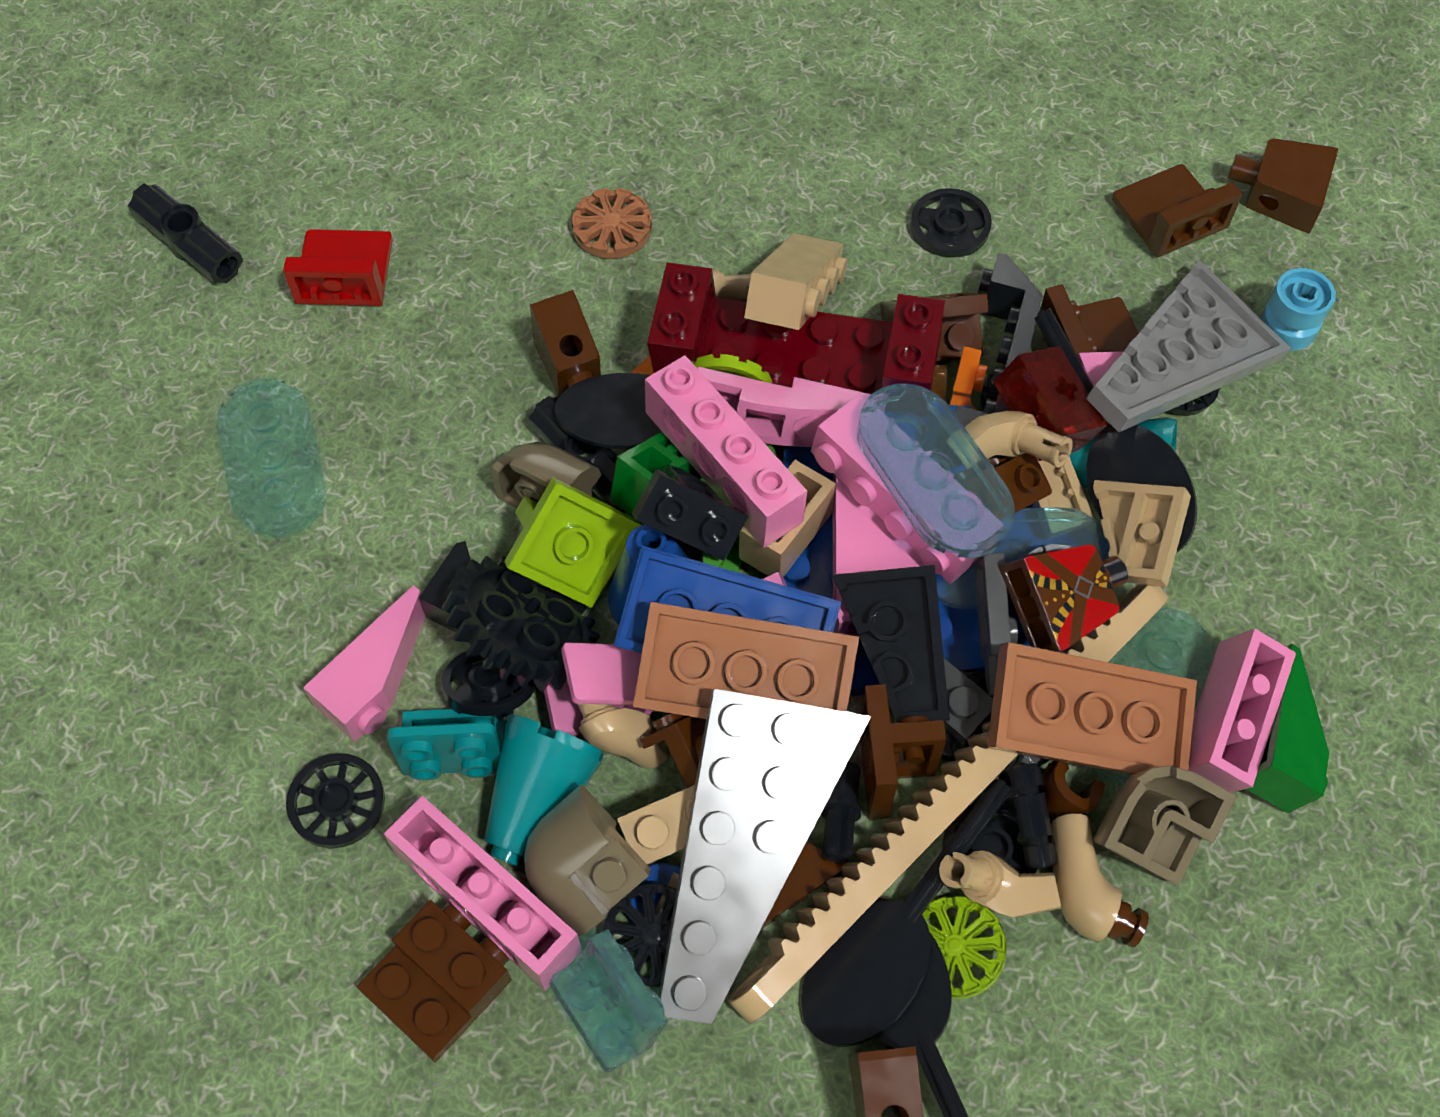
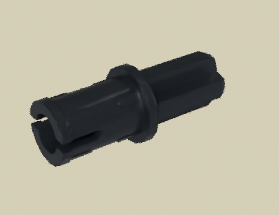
M850 761L847 762L820 814L825 819L822 856L828 862H837L839 864H845L850 860V856L853 853L855 822L861 818V807L858 805L857 800L861 769L857 764Z

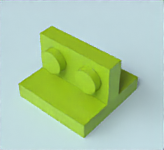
M552 477L538 503L524 496L516 509L515 514L521 522L523 529L504 562L507 568L592 608L615 570L628 536L635 528L640 526V523L635 518Z

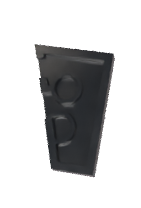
M935 565L833 574L832 577L879 684H886L888 704L896 722L898 723L901 719L910 716L927 717L929 721H950Z

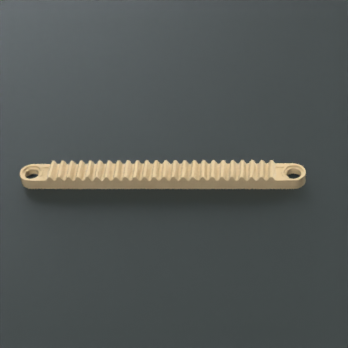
M1135 585L1118 601L1120 607L1116 615L1060 653L1109 662L1167 602L1169 595L1160 586ZM990 721L984 722L981 725L983 733L968 738L969 747L958 749L954 752L956 761L944 763L940 766L942 775L930 777L926 781L928 785L927 790L916 791L912 795L915 804L902 805L898 809L901 818L890 819L884 823L887 833L873 834L870 837L873 847L859 848L856 851L858 862L845 863L842 866L844 877L830 878L827 881L830 892H816L812 896L815 908L801 907L797 911L801 923L786 922L782 926L785 939L771 937L767 941L771 953L735 989L728 1000L747 1023L754 1022L772 1008L1018 755L1017 753L987 748Z

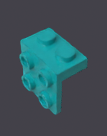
M453 709L403 711L402 727L388 729L387 742L404 776L409 775L417 780H434L445 773H462L464 776L472 778L487 777L493 771H497L506 717L497 719L495 716L458 714Z

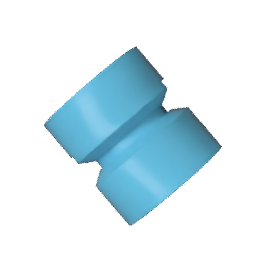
M1291 269L1282 274L1271 294V299L1260 318L1291 347L1290 351L1304 349L1311 345L1335 302L1336 291L1332 282L1325 275L1313 269Z

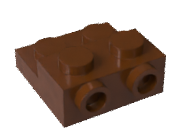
M430 900L392 939L395 947L356 987L436 1063L512 981V978L504 967L510 960L509 957L492 940L486 937L480 944L477 943L465 932L471 923L456 907L448 902L440 909Z

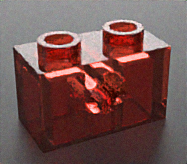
M1060 346L1019 354L993 381L1010 411L1032 414L1037 422V426L1071 438L1073 441L1071 453L1080 451L1107 426L1102 415L1086 399L1089 394Z

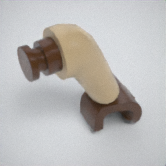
M1054 760L1041 771L1043 784L1038 786L1040 793L1045 792L1052 830L1051 843H1054L1057 861L1052 867L1061 903L1060 909L1065 920L1080 935L1098 943L1106 936L1113 940H1118L1122 936L1123 943L1134 948L1140 943L1147 929L1148 912L1140 908L1132 912L1131 905L1121 900V890L1111 885L1101 873L1095 854L1090 819L1087 817L1098 806L1103 796L1105 784L1094 779L1078 796L1067 786L1065 780L1066 772L1069 770L1067 763Z

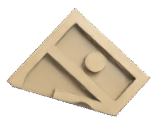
M1095 480L1093 489L1100 503L1103 519H1101L1102 529L1110 547L1109 557L1117 556L1124 562L1128 571L1127 583L1167 587L1191 498L1185 487Z

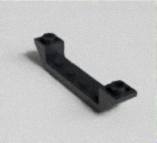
M998 253L993 270L984 269L978 293L987 294L988 312L981 314L1007 320L1004 332L1012 334V337L1003 336L996 362L1004 364V368L995 367L988 394L996 395V399L987 398L983 412L956 405L951 424L941 421L934 449L943 451L938 467L946 473L962 467L945 445L950 438L979 416L1003 411H1015L1036 325L1034 318L1038 316L1037 313L1040 309L1043 294L1006 254Z

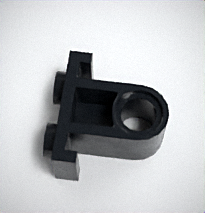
M667 465L664 472L658 469L655 470L632 512L637 521L723 561L748 519L743 510L724 504L707 483L673 465Z

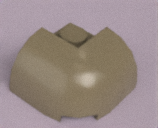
M541 442L514 446L491 467V477L497 498L516 509L524 496L538 503L552 477L592 496L591 489L602 475L596 466L559 447Z
M1172 765L1155 766L1131 775L1117 792L1093 841L1179 886L1201 840L1204 839L1214 843L1237 795L1195 772Z
M582 784L540 820L528 837L524 853L526 877L535 895L578 934V937L607 917L608 911L644 881L651 871V868L615 830L617 822Z

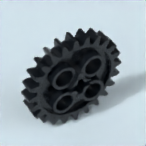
M485 556L481 564L472 559L466 568L461 566L444 593L447 599L442 606V610L450 613L445 621L446 625L458 628L453 639L458 642H468L471 646L466 655H481L485 659L482 665L484 670L490 669L493 666L499 668L500 677L503 681L512 674L517 676L518 683L522 688H525L528 682L533 680L540 691H544L549 683L558 691L561 690L567 682L561 652L564 644H596L600 638L598 633L591 630L596 623L595 620L582 616L587 606L573 603L570 597L507 568L504 562L506 557L504 556L500 558L497 564L489 556Z

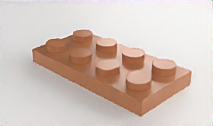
M650 601L633 707L706 719L711 689H719L847 712L859 637Z
M1010 642L1003 643L999 647L987 748L1130 775L1155 766L1172 765L1189 770L1197 680Z

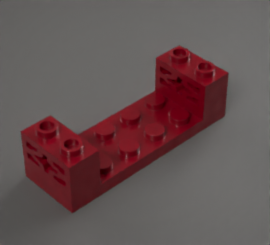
M666 263L647 341L653 373H656L684 355L691 362H696L698 357L712 354L715 358H720V354H727L739 357L738 361L741 362L750 360L759 364L762 367V372L767 371L773 384L792 388L794 377L885 397L887 398V404L884 413L927 419L941 341L945 300L898 294L893 322L817 311L815 317H810L800 330L744 318L746 301L716 297L712 268Z

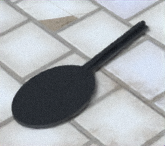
M1051 309L1041 310L1034 319L1099 434L1090 447L1086 464L1088 489L1099 517L1103 519L1099 499L1094 494L1093 484L1095 480L1185 487L1191 498L1176 552L1178 553L1190 541L1197 522V498L1187 468L1175 450L1154 432L1139 425H1134L1118 432L1101 417L1100 413L1086 399L1094 385Z
M611 373L591 377L566 389L560 395L555 405L556 420L563 431L589 445L609 449H632L662 432L646 413L645 378L650 376L648 374Z
M995 778L905 902L884 900L873 903L807 971L801 995L802 1014L808 1029L818 1040L835 1047H849L864 1043L892 1026L911 1005L922 987L930 964L932 950L931 935L922 914L944 885L939 874L940 863L946 855L953 857V852L965 855L968 853L1013 791L1012 788L1006 785V782Z
M878 898L875 902L884 901L888 899ZM930 933L932 945L931 959L922 987L904 1014L892 1026L874 1039L891 1049L916 1046L917 1058L943 1116L969 1117L935 1044L944 1033L950 1019L952 988L945 959L936 940Z

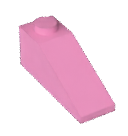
M414 585L303 687L313 706L354 743L363 734L369 735L375 732L384 723L387 711L393 704L426 617L419 600L421 591Z

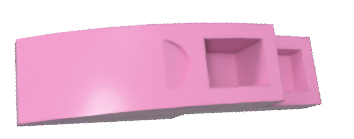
M698 367L703 376L766 444L812 447L818 426L858 394L863 396L882 415L887 404V398L797 377H794L792 388Z

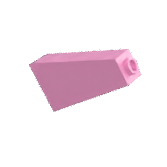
M833 473L832 481L836 483L832 513L833 574L924 566L920 554L904 540L894 537L886 528L884 521L868 506L858 503L850 493L849 488ZM833 579V599L841 601L833 632L858 636Z

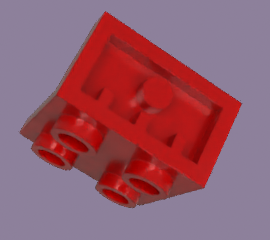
M307 230L301 257H286L283 273L295 304L382 306L393 242L391 232Z

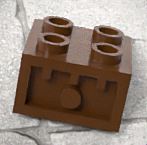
M1179 164L1114 191L1112 201L1153 254L1159 258L1229 228L1243 194L1233 182L1216 189L1209 188L1204 190L1186 166Z
M1063 284L1045 289L1039 312L1041 310L1045 311L1048 308L1051 309L1076 355L1078 353L1122 352L1139 334L1120 297L1078 306L1074 300L1070 301ZM1047 342L1060 374L1063 376L1065 373Z

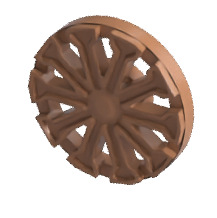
M609 188L592 192L593 195L583 197L576 205V210L572 216L573 235L579 246L591 255L607 259L626 257L640 250L650 238L652 217L648 205L639 195L635 196L629 190L616 188V190H609ZM609 201H615L613 207H611ZM600 203L601 208H599V207H597V206H595V205ZM634 227H643L644 229L638 230ZM627 236L634 241L629 243L628 241H625L624 238ZM599 237L598 241L590 242L592 239ZM608 242H615V248H608Z

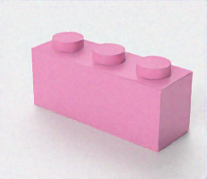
M1255 628L1219 642L1194 713L1189 771L1199 774L1229 792L1253 787L1296 655L1294 651Z

